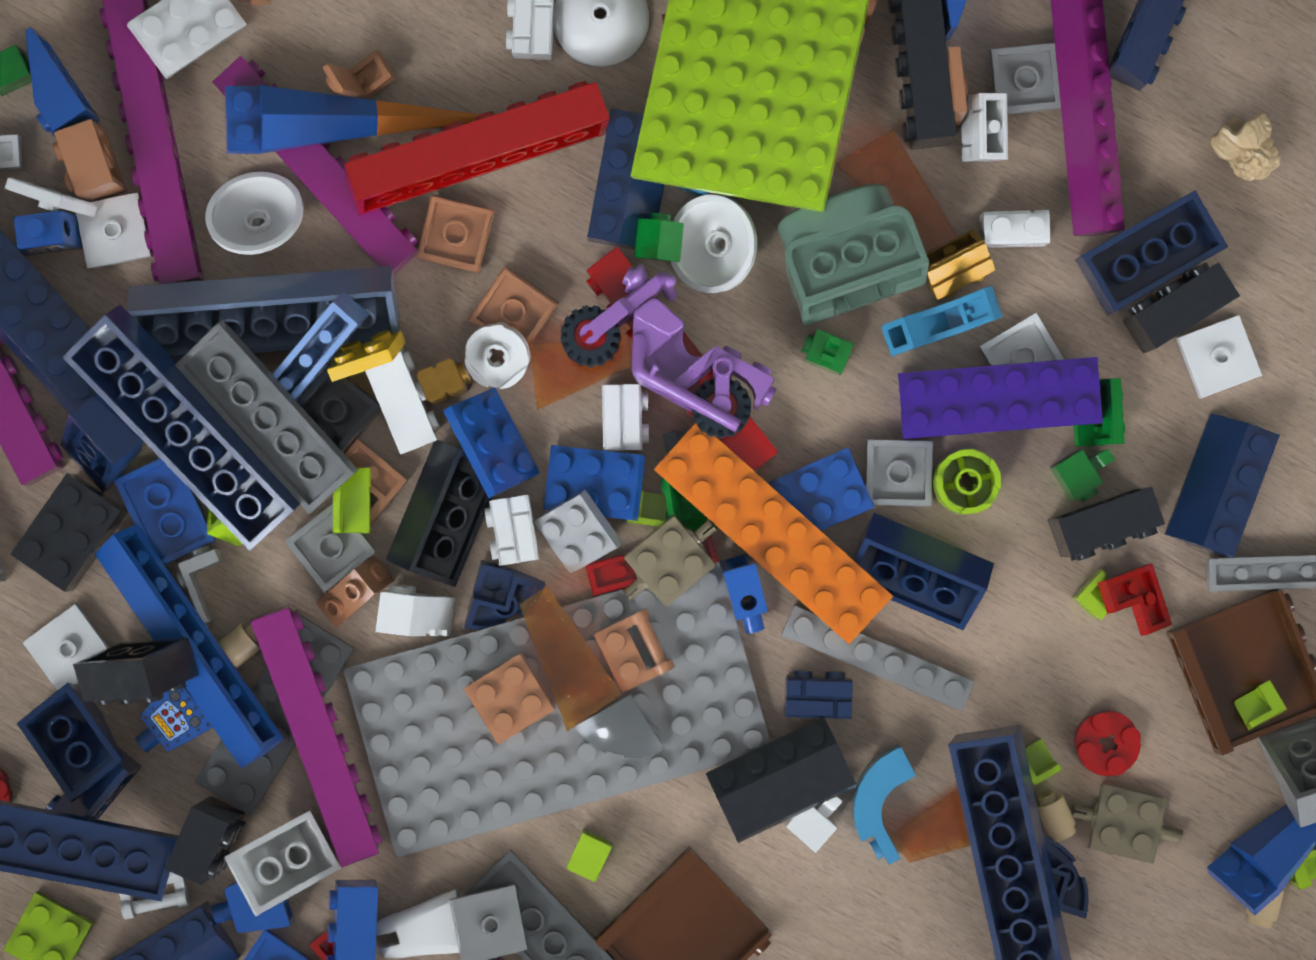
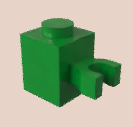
M817 329L814 336L807 335L801 352L806 354L804 362L840 376L854 343Z
M1082 449L1075 451L1050 467L1070 501L1080 498L1081 502H1084L1099 493L1096 487L1101 485L1103 481L1098 475L1097 470L1114 461L1115 458L1109 449H1103L1088 459Z

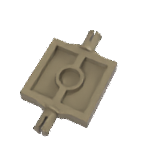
M673 514L624 555V559L634 569L638 578L623 590L625 595H628V598L632 601L643 590L647 589L654 593L667 607L716 566V562L705 551L703 541L717 531L716 527L708 519L707 522L693 532L685 527Z
M1101 784L1098 800L1093 809L1074 804L1072 810L1084 812V814L1071 812L1073 818L1090 821L1091 833L1087 848L1154 864L1157 846L1161 839L1180 844L1182 838L1172 836L1170 833L1183 836V830L1164 826L1163 817L1167 799Z

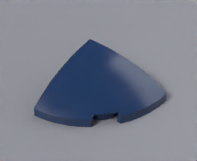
M481 560L464 627L482 630L506 623V619L513 617L517 613L524 616L540 598L546 585L545 582L517 570Z
M1044 836L1060 911L1086 919L1089 903L1088 887L1085 877L1079 876L1073 864L1076 859L1060 843Z

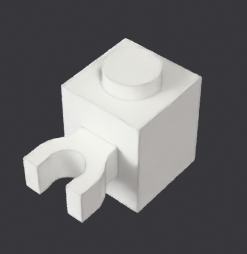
M838 796L818 805L817 808H811L788 819L785 822V826L816 853L837 829L836 825L828 817L837 809L842 801Z

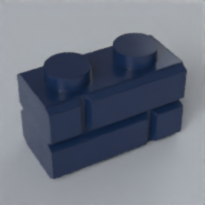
M793 670V676L785 677V717L852 718L853 681L851 678H845V672L826 671L825 677H812L813 671Z

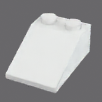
M310 811L224 857L255 917L341 869Z

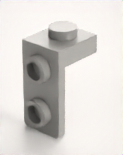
M209 545L190 552L192 558L178 563L180 571L177 572V578L182 589H188L192 599L190 603L205 624L213 622V618L195 573L225 561L221 550H210Z

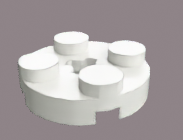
M504 322L487 324L480 327L471 335L465 347V367L470 376L477 383L485 387L491 386L503 389L513 386L526 373L531 360V352L524 336L517 329ZM490 349L502 350L505 362L501 363L497 360L493 363L490 360L492 356Z

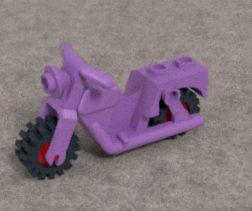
M641 263L637 268L631 266L622 281L626 285L625 292L630 293L625 298L619 299L607 310L600 309L599 306L595 305L593 307L585 305L579 310L576 308L569 317L565 318V323L561 326V343L568 357L580 366L586 365L588 368H594L595 365H605L606 361H611L614 358L613 355L615 352H618L621 341L619 328L634 316L632 372L635 380L640 385L692 412L694 422H696L698 428L711 437L724 438L735 436L737 432L744 428L750 418L751 399L748 396L747 390L740 385V382L731 380L732 375L747 384L753 392L755 399L754 409L757 411L761 404L769 405L777 390L772 387L775 378L770 376L771 370L755 361L753 365L742 361V354L731 347L725 346L722 350L715 346L702 357L690 355L683 344V321L656 298L661 291L669 301L677 298V292L674 288L676 284L675 276L667 271H661L650 280L644 265ZM713 369V379L703 382V385L697 388L695 394L687 390Z

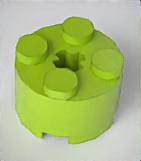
M975 449L957 450L944 456L936 465L932 476V489L937 501L948 511L960 515L976 514L989 508L997 498L1002 486L1001 473L995 461L985 453ZM965 473L966 477L973 478L974 484L969 485V491L959 485V479H962L961 475Z

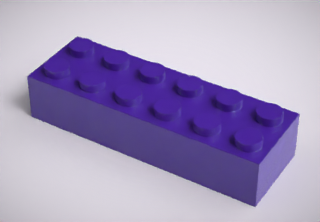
M1098 357L898 373L903 439L1103 423Z

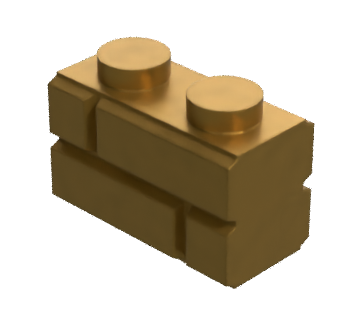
M972 229L927 252L929 267L925 285L936 300L950 298L958 292V289L970 283L982 282L989 273L995 271L986 243L981 236Z
M450 358L437 363L436 368L430 366L418 371L417 375L426 399L436 406L450 400V396L456 398L467 393V384L472 382L463 362L457 364Z

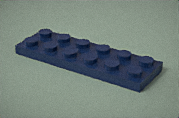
M0 800V871L162 902L170 874L164 868L178 839V835Z

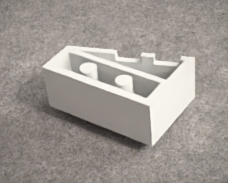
M403 347L392 362L366 370L400 455L437 441L435 430L440 429L434 411L428 412L424 402L427 399L420 382H416L413 370L416 367L409 351L405 352Z
M390 585V590L381 591L375 632L403 636H426V633L430 634V636H451L456 598L416 593V586Z

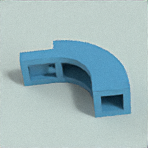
M990 286L948 303L901 317L882 325L881 328L892 357L983 326L1003 316L993 287Z
M898 744L879 754L866 766L856 783L857 787L854 789L852 798V817L860 840L863 842L873 836L875 840L869 843L878 860L885 858L889 865L899 860L900 857L883 826L882 806L887 795L895 787L916 776L905 753Z

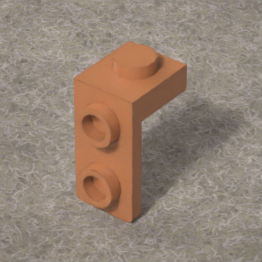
M377 50L371 52L351 69L330 63L323 66V70L328 76L326 82L329 87L337 94L355 98L371 99L396 79L385 58Z
M374 555L352 570L317 601V605L335 627H338L367 601L383 591L395 580Z

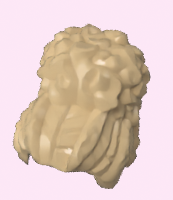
M1263 112L1255 114L1253 118L1245 123L1239 118L1233 117L1227 125H1222L1220 131L1211 137V145L1215 154L1221 159L1228 160L1230 167L1234 170V174L1243 180L1266 179L1280 165L1281 158L1278 155V148L1273 145L1274 140L1270 137L1272 126Z

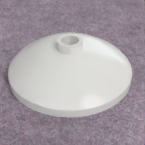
M556 0L554 4L553 29L557 41L571 58L587 66L611 67L628 60L639 50L648 32L649 10L646 0ZM603 9L607 14L605 18L597 19L594 16L595 11Z
M251 172L229 180L213 194L206 208L205 220L212 239L219 246L233 253L253 255L273 250L288 241L300 226L304 206L298 189L287 178L270 172Z
M703 195L686 203L673 220L674 222L684 223L680 262H671L676 274L686 285L704 293H720L734 288L748 275L756 258L757 234L750 215L738 202L722 195ZM722 239L725 240L724 249H722L720 246V242Z

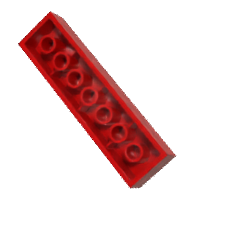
M581 81L569 86V91L556 94V91H550L538 96V101L525 104L524 101L516 102L507 106V111L495 115L493 111L485 112L476 116L475 121L464 125L461 121L454 122L443 128L444 131L433 135L431 132L420 133L412 138V142L402 145L399 142H393L381 147V152L368 155L367 152H362L351 156L349 162L344 163L345 179L358 216L604 136L610 117L597 82L587 84V81Z

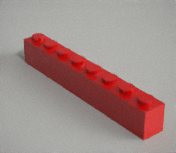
M618 246L586 270L590 277L586 280V283L597 296L603 293L610 302L606 306L607 309L619 299L625 298L630 294L625 292L626 285L622 281L632 264ZM634 316L626 322L630 328L626 334L632 341ZM683 331V344L686 351L692 356L702 357L703 355ZM713 369L687 390L695 394V391L703 385V382L713 379ZM686 410L693 419L692 412ZM751 417L744 428L737 432L735 436L718 438L754 471L778 453Z

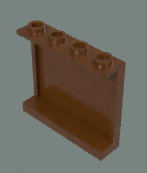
M1281 589L1270 590L1166 632L1216 754L1223 756L1233 752V747L1316 715V659L1313 654H1308L1304 644L1307 641L1305 631L1300 623L1296 624L1292 612L1295 611L1293 601L1289 594H1284ZM1270 680L1287 709L1278 716L1249 731L1233 703Z
M689 846L596 936L595 943L603 951L607 950L616 960H747L754 953L759 956L771 944L769 938L772 934L771 930Z

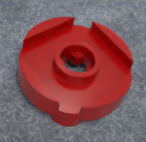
M1106 710L1089 715L1080 722L1074 735V748H1076L1079 761L1089 771L1101 776H1119L1130 769L1136 762L1141 748V735L1129 718L1118 712ZM1111 734L1115 743L1114 749H1108L1107 752L1101 751L1103 745L1099 743V739L1101 737L1107 738Z

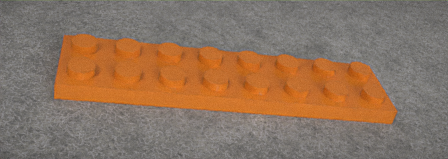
M696 422L654 468L661 477L846 643L850 644L893 597L891 593L715 436H708L707 433L701 431Z

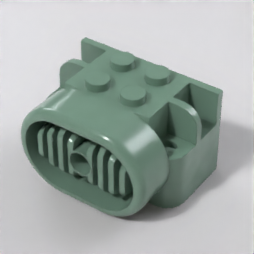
M866 184L827 197L824 213L797 208L787 214L778 225V232L785 248L786 275L791 286L792 295L795 297L801 313L803 327L926 284L929 260L910 212L904 207L895 206L890 191L885 185Z

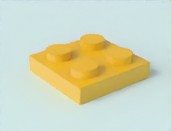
M385 330L371 337L372 341L361 344L357 340L344 345L341 348L342 351L334 356L335 360L327 369L331 381L333 382L392 362L406 343L402 332L398 331L391 334L389 330Z

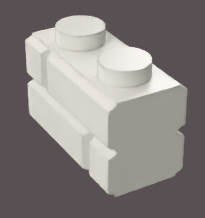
M508 0L507 15L508 17H513V30H507L506 49H512L513 58L552 60L554 0Z
M977 93L966 96L967 112L961 123L962 162L1008 160L1007 94Z
M1030 210L983 212L979 216V235L986 243L987 248L1045 247L1050 243L1049 210H1035L1033 213Z
M640 384L602 385L603 451H643V444H649V424H642V411H648V391L641 392Z
M530 495L489 501L490 508H485L487 527H494L495 540L490 541L492 559H499V565L540 559Z

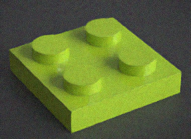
M37 891L34 893L3 950L20 960H74L95 922Z

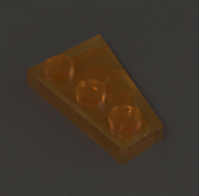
M627 334L621 335L619 350L613 355L614 358L611 361H606L605 365H595L594 368H588L586 365L580 366L574 360H571L564 351L561 341L530 345L537 410L631 367Z
M958 788L889 834L909 863L970 846Z

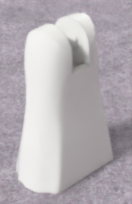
M451 890L416 906L380 919L377 922L376 935L390 934L397 931L399 941H393L380 946L381 957L398 959L422 955L459 953L449 901L451 898L461 896L459 890Z

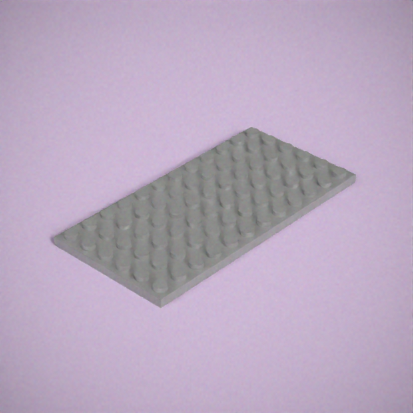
M717 562L711 571L667 607L654 593L647 589L643 590L632 601L628 598V595H625L624 589L343 669L396 858L723 765L770 743L720 563ZM647 608L650 615L648 620L667 659L671 658L675 668L622 693L593 634ZM637 625L627 628L646 668L649 669L656 664ZM522 652L555 704L556 709L498 745L463 688ZM631 693L659 738L664 750L641 758H624V755L608 751L604 753L588 743L577 731L575 725Z

